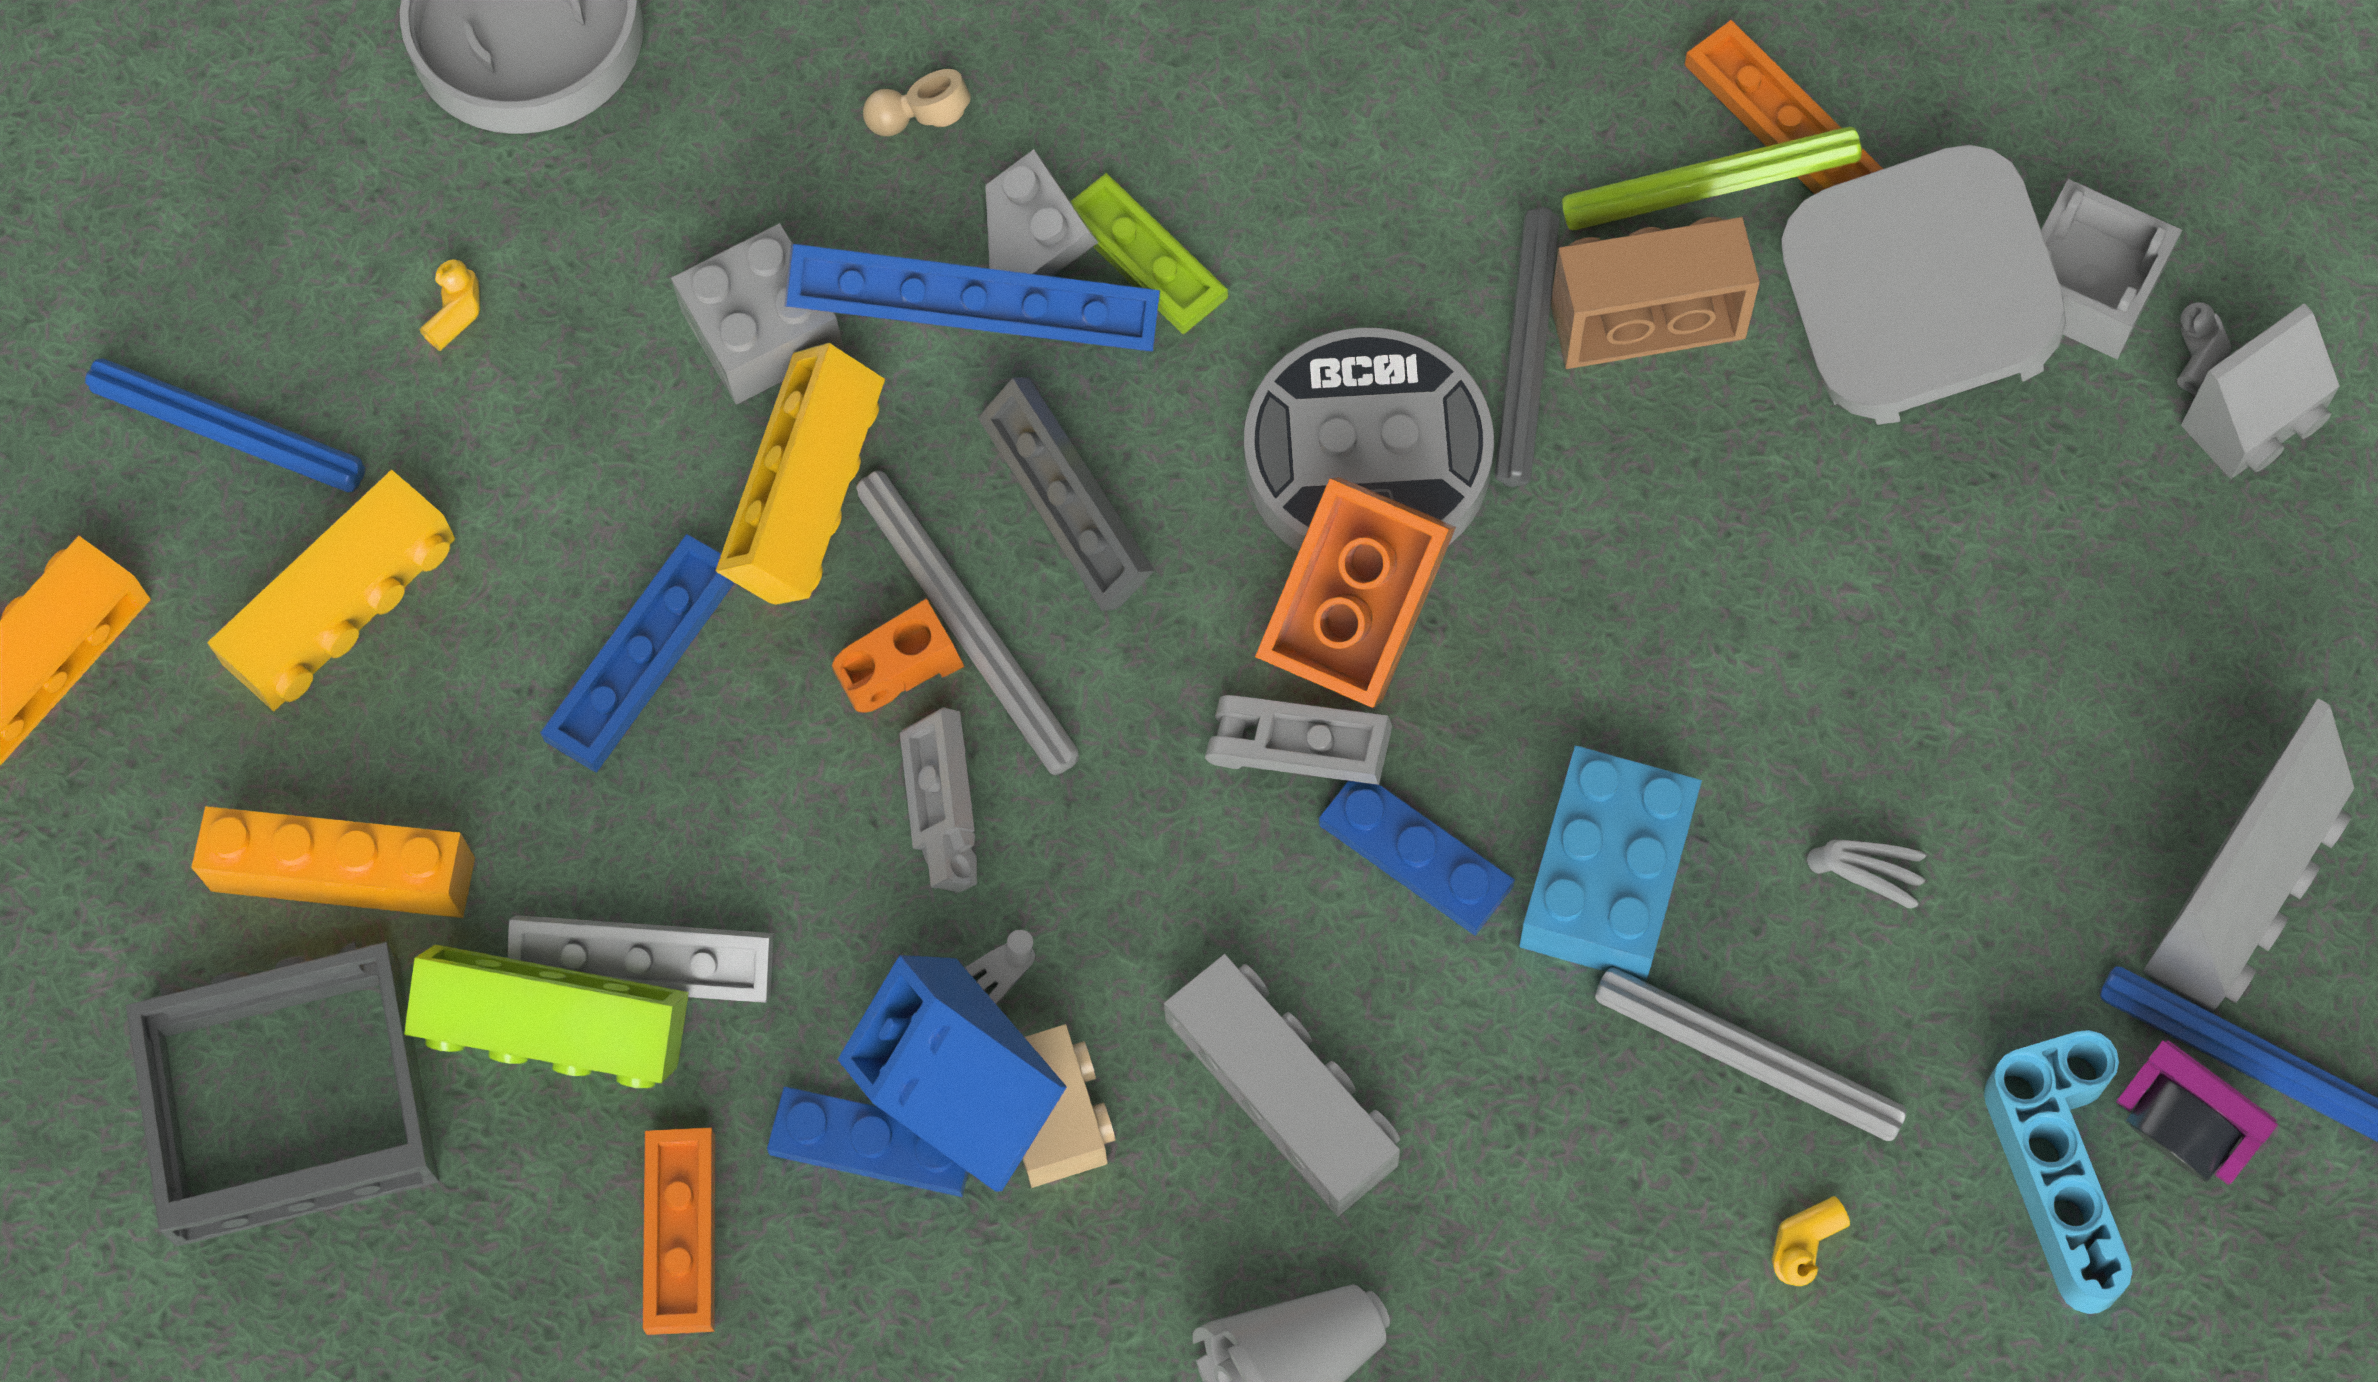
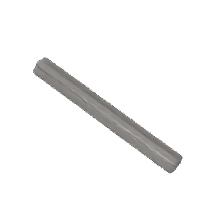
M1610 967L1604 973L1598 985L1595 998L1599 1003L1883 1140L1892 1141L1897 1136L1905 1120L1907 1109L1904 1105L1615 967Z

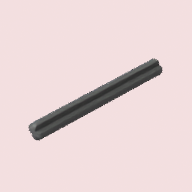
M1547 207L1529 209L1524 215L1494 475L1496 480L1502 482L1504 486L1513 488L1515 486H1526L1531 481L1560 222L1559 216L1552 213V210Z

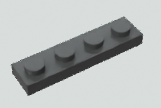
M1012 378L978 416V419L1102 611L1115 610L1121 607L1155 570L1030 378Z

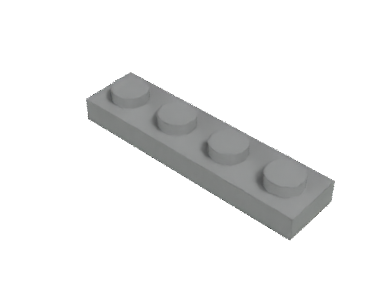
M515 915L509 919L508 958L689 992L688 997L766 1003L771 998L774 933Z

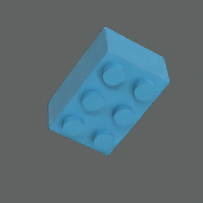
M1575 745L1524 920L1519 947L1605 972L1610 967H1615L1646 982L1702 780Z

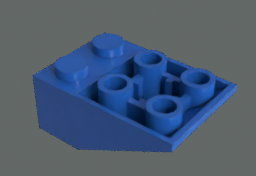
M899 955L837 1059L873 1104L994 1191H1003L1067 1088L1064 1082L957 958Z

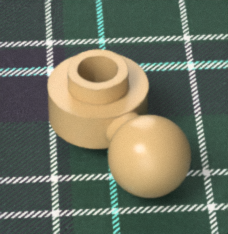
M953 69L938 70L916 81L905 95L892 89L875 91L865 101L863 118L867 127L873 133L880 136H893L900 133L906 128L909 119L916 117L917 121L924 125L945 127L955 123L962 117L964 109L970 103L971 95L958 71Z

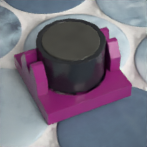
M2162 1040L2116 1101V1103L2129 1112L2138 1103L2125 1123L2161 1153L2204 1182H2208L2214 1174L2227 1185L2231 1184L2259 1147L2266 1142L2278 1126L2275 1123L2277 1120L2169 1040L2166 1042ZM2157 1078V1080L2155 1081V1083L2152 1085V1087H2151V1088L2149 1089V1091L2146 1093V1090L2150 1087V1085L2153 1083V1081Z

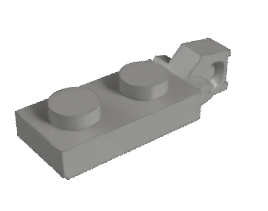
M941 708L903 729L900 732L913 849L922 850L929 868L931 888H940L960 893L977 885V856L971 849L975 843V834L973 833L975 830L960 711Z

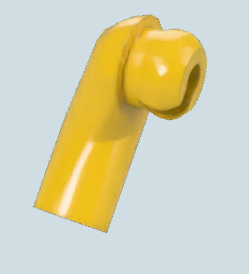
M456 259L444 262L437 269L435 280L442 286V309L419 329L424 338L438 351L445 348L477 318L480 311L479 280L473 270L467 269L462 261Z
M1832 1196L1785 1219L1779 1225L1772 1255V1264L1776 1275L1782 1282L1794 1286H1804L1812 1282L1819 1268L1815 1265L1819 1241L1850 1226L1847 1212L1836 1196Z

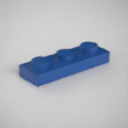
M1348 781L1319 817L1320 827L1474 936L1477 935L1514 887L1515 880L1380 785Z
M789 1087L783 1088L767 1146L770 1156L963 1197L969 1172L879 1107Z

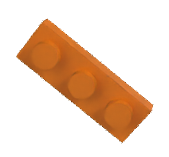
M712 1128L645 1131L643 1330L647 1335L715 1332V1133Z

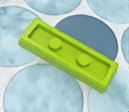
M1107 173L1071 200L1098 241L1093 248L1133 287L1160 290L1158 311L1183 335L1228 299V289Z

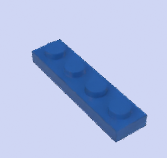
M688 534L685 535L542 729L540 734L544 742L595 773L598 772L734 585L733 581L715 571L721 556L719 552Z

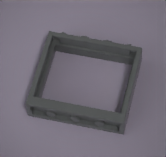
M353 942L342 947L339 954L319 959L309 956L290 957L278 962L273 970L252 975L246 972L224 973L214 977L210 981L211 985L186 991L177 987L160 989L161 996L126 1005L159 1232L176 1247L439 1182L414 1037L404 1035L408 1004L401 964L387 942L359 948ZM379 985L407 1144L190 1197L165 1037Z

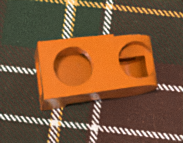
M927 598L850 644L835 657L832 663V670L856 711L861 713L874 711L892 702L902 691L906 690L907 692L937 674H940L943 678L965 667Z

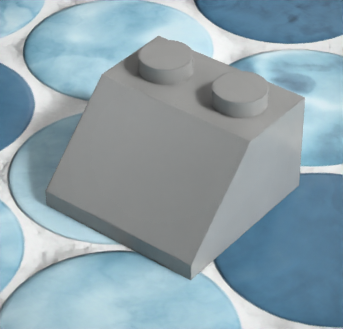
M2305 303L2208 370L2181 424L2230 479L2248 467L2255 473L2263 470L2282 453L2284 446L2281 443L2295 433L2302 439L2309 437L2322 427L2331 416L2327 407L2340 386L2315 316Z

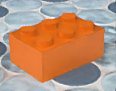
M1330 478L1255 657L1374 708L1382 703L1456 526L1343 478Z

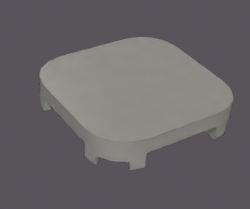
M1973 145L1945 148L1826 188L1804 200L1788 219L1781 239L1783 262L1823 386L1834 405L1839 404L1851 414L1875 419L1877 425L1901 422L1899 416L1901 411L2018 373L2022 382L2044 371L2043 364L2059 347L2063 332L2067 331L2061 287L2024 181L2013 163L1993 149Z

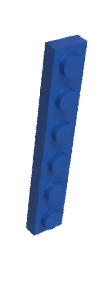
M791 244L784 306L1153 351L1160 290Z

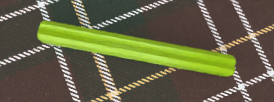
M1849 126L1569 194L1562 198L1565 222L1570 230H1578L1855 163L1861 159V143L1856 129Z

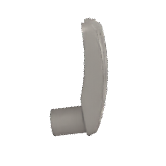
M1833 839L1827 842L1825 846L1812 849L1808 854V865L1815 873L1821 874L1833 871L1843 878L1877 892L1906 908H1914L1919 904L1917 899L1904 890L1869 872L1919 886L1925 882L1922 876L1897 865L1871 858V856L1920 862L1926 857V853L1923 851L1895 845Z
M1015 930L1008 936L1006 944L988 952L965 967L973 978L984 971L987 972L977 981L984 991L993 984H997V987L989 995L996 1005L1033 964L1035 960L1033 938L1025 930Z

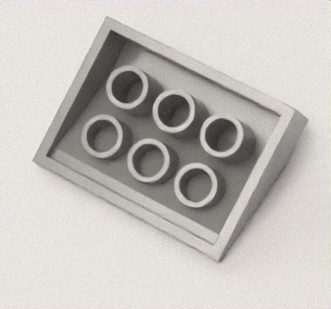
M2319 698L2316 700L2270 767L2142 971L2211 1013L2215 1011L2225 997L2237 1003L2257 969L2247 964L2257 945L2269 951L2289 920V917L2279 912L2289 893L2300 900L2320 870L2321 866L2310 859L2320 843L2332 848L2353 816L2342 809L2353 792L2354 785L2329 704Z

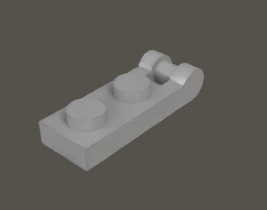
M1225 695L1219 698L1215 718L1220 724L1217 736L1209 739L1205 759L1213 765L1232 769H1239L1244 766L1379 785L1392 724L1388 715ZM1258 726L1255 740L1242 739L1245 728Z

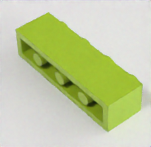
M435 944L414 958L404 1035L425 1038V1045L439 1051L456 1052L464 1050L465 1046L488 1050V1057L502 1063L521 1064L527 1062L528 1058L551 1062L553 1063L552 1069L565 1075L586 1076L590 1075L593 1070L617 1075L616 1081L625 1086L651 1088L656 1083H662L677 1069L689 992Z

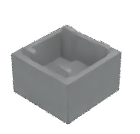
M2068 179L2041 229L2062 291L2067 331H2064L2063 335L2118 360L2167 265L2182 230Z

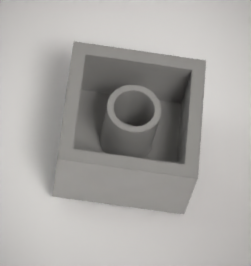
M780 223L671 278L681 312L736 405L782 382L793 353L831 343L841 351L844 350L837 317L833 312L784 306L792 243Z

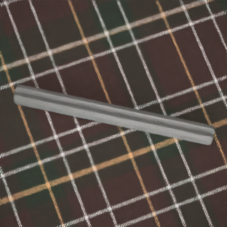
M874 471L867 477L862 478L856 485L858 497L1049 773L1059 775L1073 767L1079 760L1077 747L888 476L882 471Z

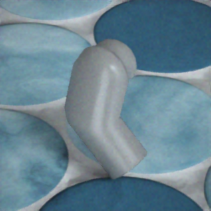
M2197 302L2187 306L2180 316L2182 336L2191 359L2177 378V383L2179 387L2195 396L2208 370L2231 354V344L2220 317L2214 313L2210 305L2204 302Z

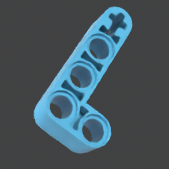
M2090 1030L2073 1032L2023 1047L2004 1055L1987 1080L1984 1090L1987 1109L2058 1290L2068 1305L2076 1311L2087 1314L2100 1313L2109 1308L2128 1287L2132 1276L2130 1258L2070 1111L2097 1100L2118 1070V1053L2112 1042L2101 1033ZM2073 1057L2085 1059L2095 1069L2097 1079L2083 1080L2078 1078L2069 1069L2067 1059ZM2007 1076L2023 1078L2033 1088L2034 1098L2024 1100L2016 1098L2007 1090L2004 1078ZM2043 1138L2051 1142L2058 1151L2059 1161L2045 1162L2038 1159L2030 1150L2029 1139ZM2066 1200L2074 1203L2083 1214L2084 1224L2082 1226L2065 1224L2055 1213L2054 1202ZM2089 1239H2093L2094 1243L2086 1250L2084 1243ZM2087 1266H2089L2092 1273L2099 1274L2104 1272L2108 1280L2102 1287L2097 1280L2085 1281L2082 1272Z

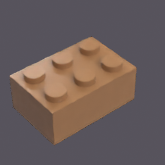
M1707 217L1692 223L1690 226L1667 230L1647 227L1625 237L1607 240L1588 237L1576 240L1569 246L1559 247L1551 309L1565 368L1570 369L1746 339L1760 281L1743 217L1727 220L1719 217Z

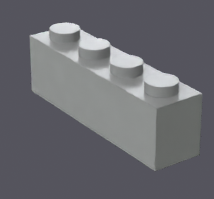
M1224 954L1164 1002L1165 1021L1334 1214L1339 1217L1398 1167L1400 1149L1396 1144L1400 1141V1137L1390 1122L1379 1111L1373 1110L1368 1115L1351 1096L1356 1092V1088L1347 1074L1335 1062L1329 1061L1324 1065L1309 1049L1308 1046L1312 1044V1039L1298 1019L1289 1012L1281 1017L1265 998L1269 995V991L1256 972L1246 964L1238 969Z

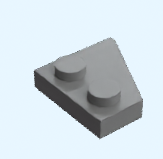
M1034 149L985 185L990 269L1052 277L1098 243L1045 162Z

